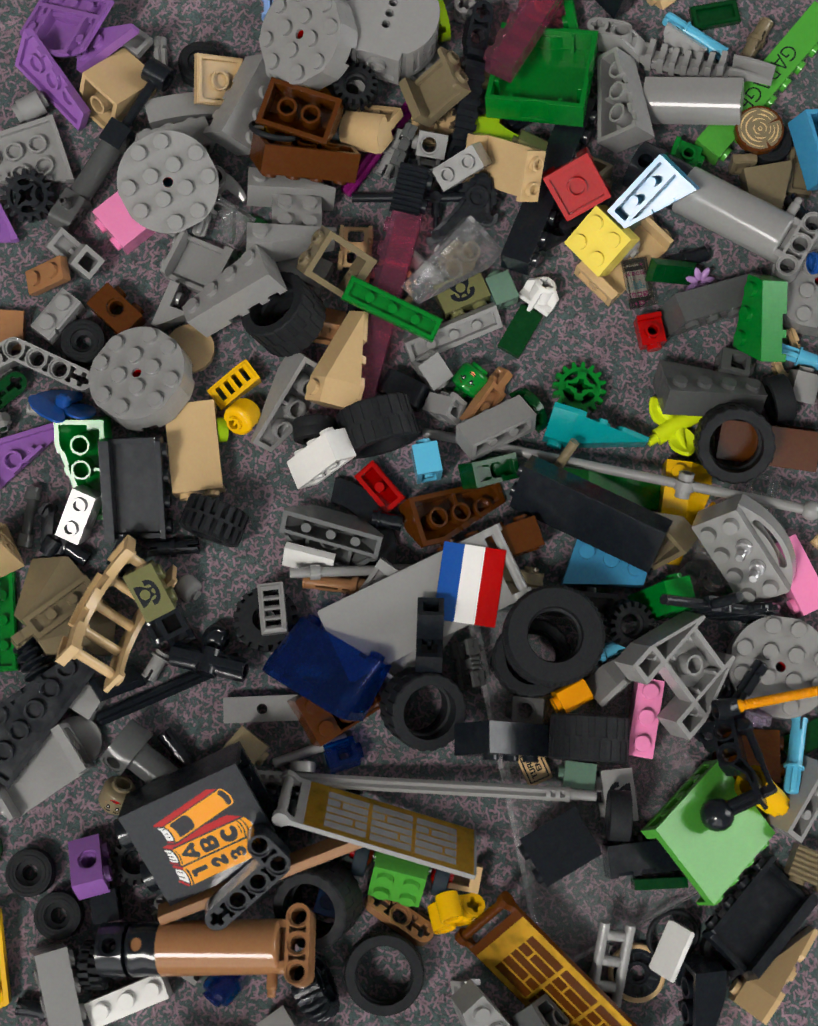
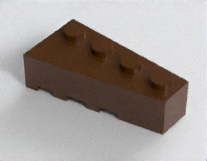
M275 132V135L285 136L283 133ZM253 133L249 157L259 172L265 177L275 178L276 175H280L291 180L309 178V180L317 183L329 180L338 185H346L347 182L356 183L361 154L355 147L329 142L327 146L317 145L316 142L303 138L293 142H280L269 140Z

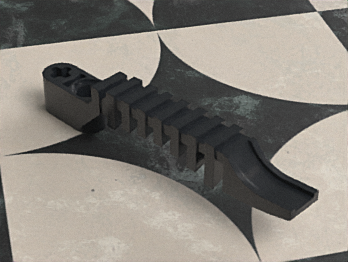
M486 0L477 1L466 13L462 34L464 61L461 62L460 67L464 69L468 77L467 83L471 92L458 102L457 108L453 110L452 116L455 117V120L450 122L449 129H453V132L448 134V142H451V144L446 147L443 162L464 150L468 133L476 131L477 125L475 121L479 115L477 110L481 104L479 99L483 92L482 83L485 81L484 71L487 70L488 65L485 60L489 57L487 46L494 14L492 5ZM472 32L479 36V44L472 41ZM462 183L447 191L459 192V189H462Z

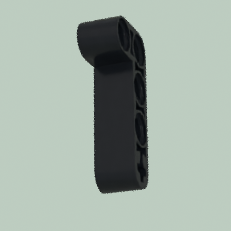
M259 823L254 824L248 829L247 850L254 859L207 900L205 905V923L210 929L217 931L227 927L290 870V850L268 826ZM263 838L265 842L258 844L253 842V840ZM276 856H281L284 858L282 861L279 862L272 860ZM256 874L264 876L263 878L258 880L252 878V876ZM236 892L244 894L241 897L232 896V894Z

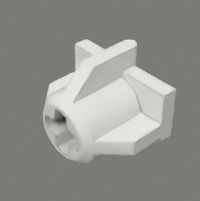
M546 276L529 278L518 293L519 298L529 304L527 307L528 312L535 308L546 317L555 309L559 301L555 282Z

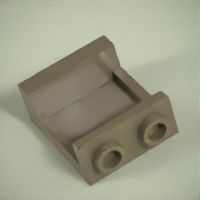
M443 47L437 49L440 59L418 79L412 81L404 77L398 83L413 120L428 128L471 92L467 83L468 77L460 67L459 56L453 50L449 51Z

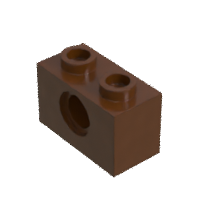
M107 282L86 302L89 308L116 334L127 329L142 327L146 323L143 317L145 313L143 309L135 302L130 304L125 299L127 297L126 293L117 285L113 288ZM124 307L121 314L113 315L115 308Z

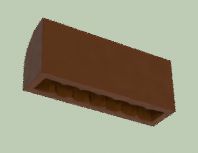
M733 419L717 427L714 445L716 459L745 462L756 451L758 436L754 427L748 422ZM769 423L776 439V451L769 466L816 472L818 464V429Z

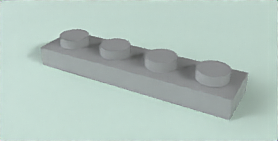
M492 302L441 323L432 343L416 335L403 339V343L409 360L412 363L429 349L442 353L503 327L497 306Z

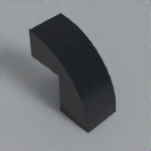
M418 597L415 672L442 673L444 598Z

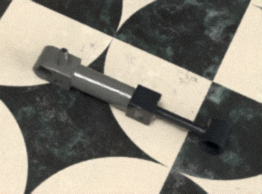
M154 57L147 61L141 72V79L147 82L122 122L114 117L110 118L99 135L101 141L70 189L66 187L51 208L47 217L48 223L56 228L62 227L70 235L76 231L92 207L90 201L120 155H124L134 142L136 134L130 128L155 89L165 92L171 86L175 78V71Z

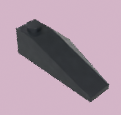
M688 952L676 978V986H681L683 1002H678L682 1019L686 1026H716L726 998V985L729 984L728 972L716 959Z

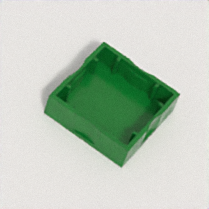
M502 22L496 47V61L490 73L485 95L486 117L583 127L598 52V31L571 28L553 29L537 25Z

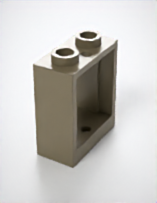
M322 225L312 235L311 244L307 250L299 256L296 269L342 298L351 276L353 275L365 281L377 260ZM332 239L357 255L338 287L313 272Z

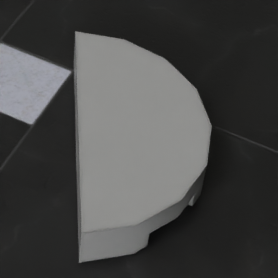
M670 22L667 23L663 35L664 43L668 44V52L670 54L673 53L674 47L680 48V56H684L686 50H691V58L695 59L698 51L704 53L707 51V47Z

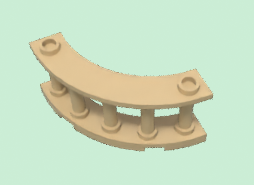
M127 535L107 558L111 563L103 574L97 572L87 587L67 624L72 628L68 637H62L55 662L65 666L71 659H78L106 677L103 691L106 693L114 686H119L124 680V671L129 654L141 628L146 622L139 608L133 618L129 620L104 604L103 599H101L108 587L113 586L134 600L125 581L118 577V573L125 564L131 563L138 567L147 561L136 555V539L130 535ZM172 565L166 571V577L163 579L167 587L172 586L174 588L178 580L176 578L177 567ZM94 612L101 613L126 629L118 645L90 628L89 621ZM83 637L113 654L109 666L82 650Z

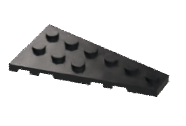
M85 647L82 648V650L103 662V660H101L96 655L91 653ZM71 659L65 666L57 663L0 703V783L8 789L11 787L49 736L50 730L57 725L96 670L78 659Z

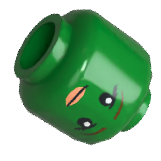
M474 361L472 363H463L452 377V381L456 385L453 390L464 399L467 396L474 398L488 382V372Z

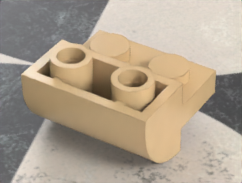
M372 105L370 108L364 106L365 110L361 112L360 107L357 111L346 110L339 126L340 143L353 146L357 151L381 154L393 141L394 138L391 130L395 128L404 116L401 108Z

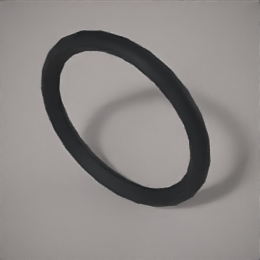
M255 120L249 123V129L254 134L269 140L293 142L300 138L297 136L270 134L255 128L254 126L259 125L255 123Z
M669 909L657 915L650 923L646 933V942L651 954L654 955L655 952L652 944L653 929L661 919L675 914L686 917L693 925L695 936L688 950V953H692L698 944L700 932L695 918L690 913L681 909Z

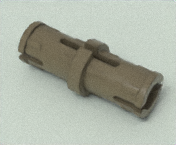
M760 17L754 31L748 35L747 43L739 55L750 58L756 57L759 49L764 47L765 39L774 25L771 19Z

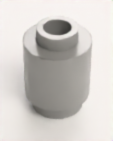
M33 91L16 100V104L11 106L20 124L25 121H33L48 113L46 107L49 104L43 93L37 94L36 91Z

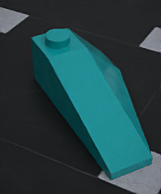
M558 402L554 403L542 441L547 442L546 445L548 447L558 450L561 447L565 448L571 438L579 442L577 448L645 447L649 441V437L623 426L612 428L606 419H590L586 417V411Z

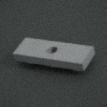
M298 694L223 697L224 724L297 721L298 718L287 701ZM260 704L267 706L265 714L259 712L258 707Z

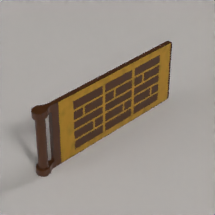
M503 891L499 894L496 902L466 928H460L455 933V940L460 945L467 947L525 1006L546 993L568 1017L569 1026H637L516 904L509 892ZM503 909L511 912L479 941L475 942L472 936Z

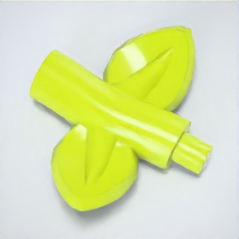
M657 396L651 397L649 400V413L653 422L659 426L652 430V435L648 436L649 441L647 444L651 447L656 443L662 445L668 441L670 448L675 453L688 457L691 456L696 450L693 443L695 435L688 428L698 424L703 416L662 414Z

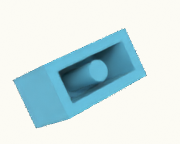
M430 438L417 440L411 449L417 484L441 480L443 469L437 440L431 441Z

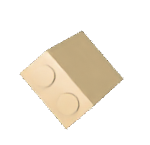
M125 47L82 72L79 95L91 110L89 117L102 129L105 128L111 117L122 122L147 83L141 79L144 64ZM157 89L153 91L149 99L156 94Z

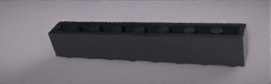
M590 97L588 99L583 127L555 124L548 140L543 172L553 166L556 169L576 158V153L581 150L582 145H587L591 130H589L590 125H595L597 121L596 99ZM543 173L538 202H522L501 252V267L528 276L532 267L536 268L539 263L541 254L538 252L541 246L545 247L549 237L547 230L549 225L554 226L558 214L556 211L558 205L543 180Z

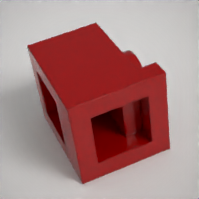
M661 311L636 316L633 324L640 350L647 349V352H655L661 350L662 346L665 345L667 338L661 318ZM654 328L656 334H650L648 329Z

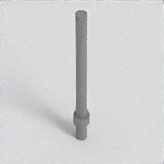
M319 564L309 565L306 568H289V578L321 580V577L369 576L375 565L320 567ZM413 564L393 565L399 568L400 570H403Z

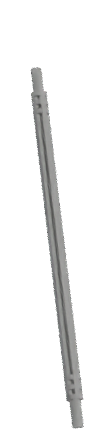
M257 770L263 784L276 783L278 786H282L281 776L283 772ZM295 772L301 778L337 789L530 799L555 802H570V800L597 801V790L570 789V786H539Z

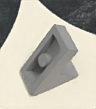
M170 280L151 323L152 327L158 328L162 332L187 322L184 312L176 308V306L180 307L184 298L180 283Z

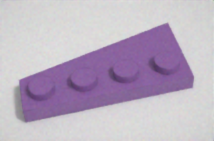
M31 27L24 29L15 66L78 131L84 129L91 110Z

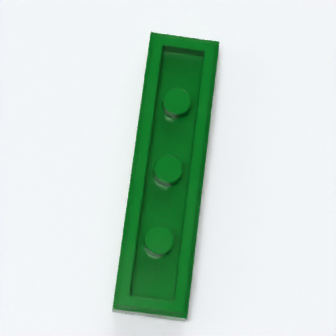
M353 275L341 300L430 343L433 342L443 319Z
M16 571L0 578V672L20 671V664L16 661L19 654L13 653L14 645L11 643V636L18 632V619L14 616L17 606Z

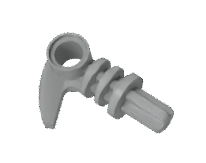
M214 165L218 176L222 179L219 182L216 200H220L222 193L228 191L244 203L247 198L239 183L226 173L221 166ZM217 201L204 221L193 226V235L197 237L206 236L211 218H217L218 212L214 209L219 207Z

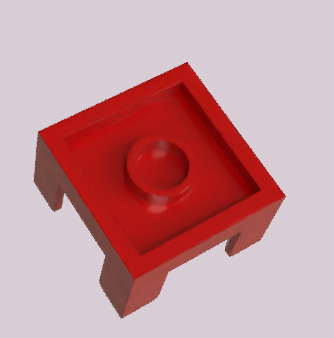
M587 147L577 152L576 158L556 169L553 166L543 172V180L567 222L612 197L611 189L606 180L602 179Z

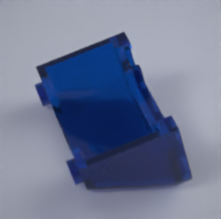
M310 613L308 616H301L267 659L262 671L336 717L349 721H363L392 665L384 661L386 658L384 655L374 650H371L370 653L362 652L326 631L319 617Z

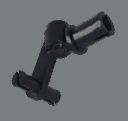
M44 503L38 509V514L41 515L40 552L48 557L66 554L84 566L90 559L92 552L55 535V514L58 511V507L52 503Z

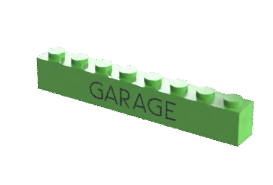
M816 1L812 3L765 58L764 62L776 66L771 86L751 81L744 83L745 95L742 112L753 106L771 108L777 100V97H775L777 92L780 90L783 93L792 82L789 78L794 73L798 75L807 63L804 62L808 56L813 58L818 52V3ZM708 125L696 139L694 145L703 148L701 155L705 156V159L713 166L720 160L725 162L733 150L730 148L734 143H737L733 132L735 125Z

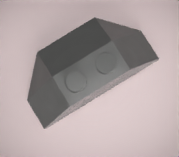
M318 505L285 507L279 533L288 542L335 553L334 567L363 566L369 562L376 561L384 536L364 518Z

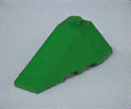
M94 416L93 418L83 420L65 418V421L62 423L53 422L55 448L61 456L66 476L68 475L72 487L83 484L101 492L97 441L101 438H112L111 417ZM102 505L96 520H103Z

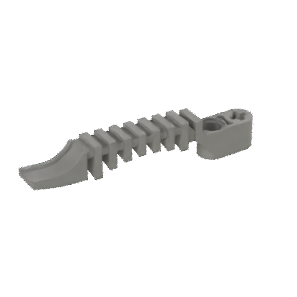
M594 17L587 22V30L598 31V51L607 52L617 47L635 58L637 68H639L641 63L646 71L655 69L656 73L662 74L665 71L668 72L669 76L678 74L680 77H744V81L771 86L776 66L736 54L733 56L732 67L727 66L728 51L722 50L718 64L715 63L716 52L710 51L708 60L703 61L704 52L698 51L696 59L691 58V50H686L685 55L680 56V48L674 47L673 53L670 54L668 53V44L662 43L661 50L657 51V39L651 38L650 42H645L627 21Z

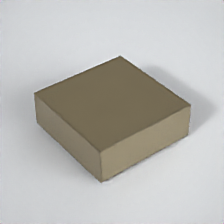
M752 153L732 154L728 165L729 175H740L743 168L756 166L758 161L757 155Z

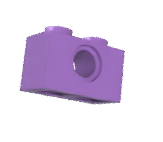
M100 834L68 841L71 888L77 898L82 900L110 892L109 881L113 880V873L107 860L111 858L108 842L104 843Z

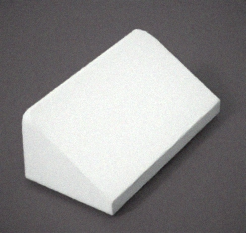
M668 920L649 968L674 983L695 933L681 923Z

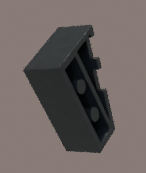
M494 720L454 724V756L483 757V760H499V757H503V761L515 762L522 758L523 763H537L538 758L549 756L548 725Z
M643 834L633 836L634 841L607 840V844H601L604 873L609 879H618L619 876H640L646 873L680 870L657 838L647 839Z

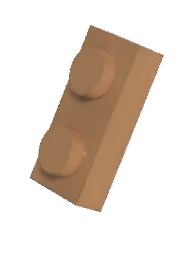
M61 255L25 272L28 293L31 296H38L71 280L67 257Z

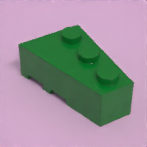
M748 274L747 282L744 286L742 305L739 310L737 328L733 337V348L759 361L786 362V354H782V338H786L787 330H782L783 314H787L788 281L773 275Z
M681 573L667 575L661 582L627 596L628 600L640 602L647 606L646 609L651 610L652 614L650 617H653L654 621L675 617L684 611L689 612L693 608L661 604L660 596L662 594L695 598L690 575L683 577ZM632 614L634 626H636V625H637V619H636V617Z

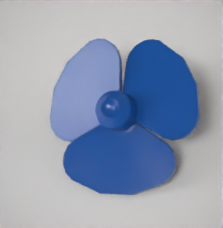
M48 390L39 392L36 395H30L28 398L31 408L39 416L54 423H62L68 417L83 420L93 418L96 415V408L91 405L72 404L83 398V394L78 391Z

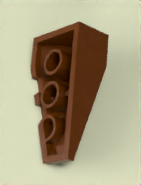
M500 483L474 489H463L461 486L408 498L398 507L400 514L403 515L405 530L423 548L451 539L506 501Z

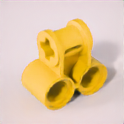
M450 890L436 895V902L427 906L433 933L438 935L451 932L457 926L469 925L484 912L485 901L479 894L459 895L458 891Z

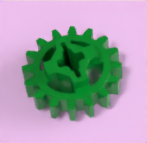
M572 362L570 369L566 366L562 367L563 375L561 373L556 374L555 379L559 382H553L552 388L557 389L553 392L552 398H559L558 403L586 412L589 409L594 413L597 409L595 404L601 406L603 403L600 397L606 395V390L601 388L605 386L606 381H599L602 373L597 372L595 374L593 372L594 365L587 369L585 368V362H582L580 367H577L575 362ZM576 374L574 379L565 381L569 376ZM586 376L593 382V384L589 382ZM577 385H581L582 393H577ZM564 394H567L572 400V402H570ZM594 397L588 403L582 404L585 398Z

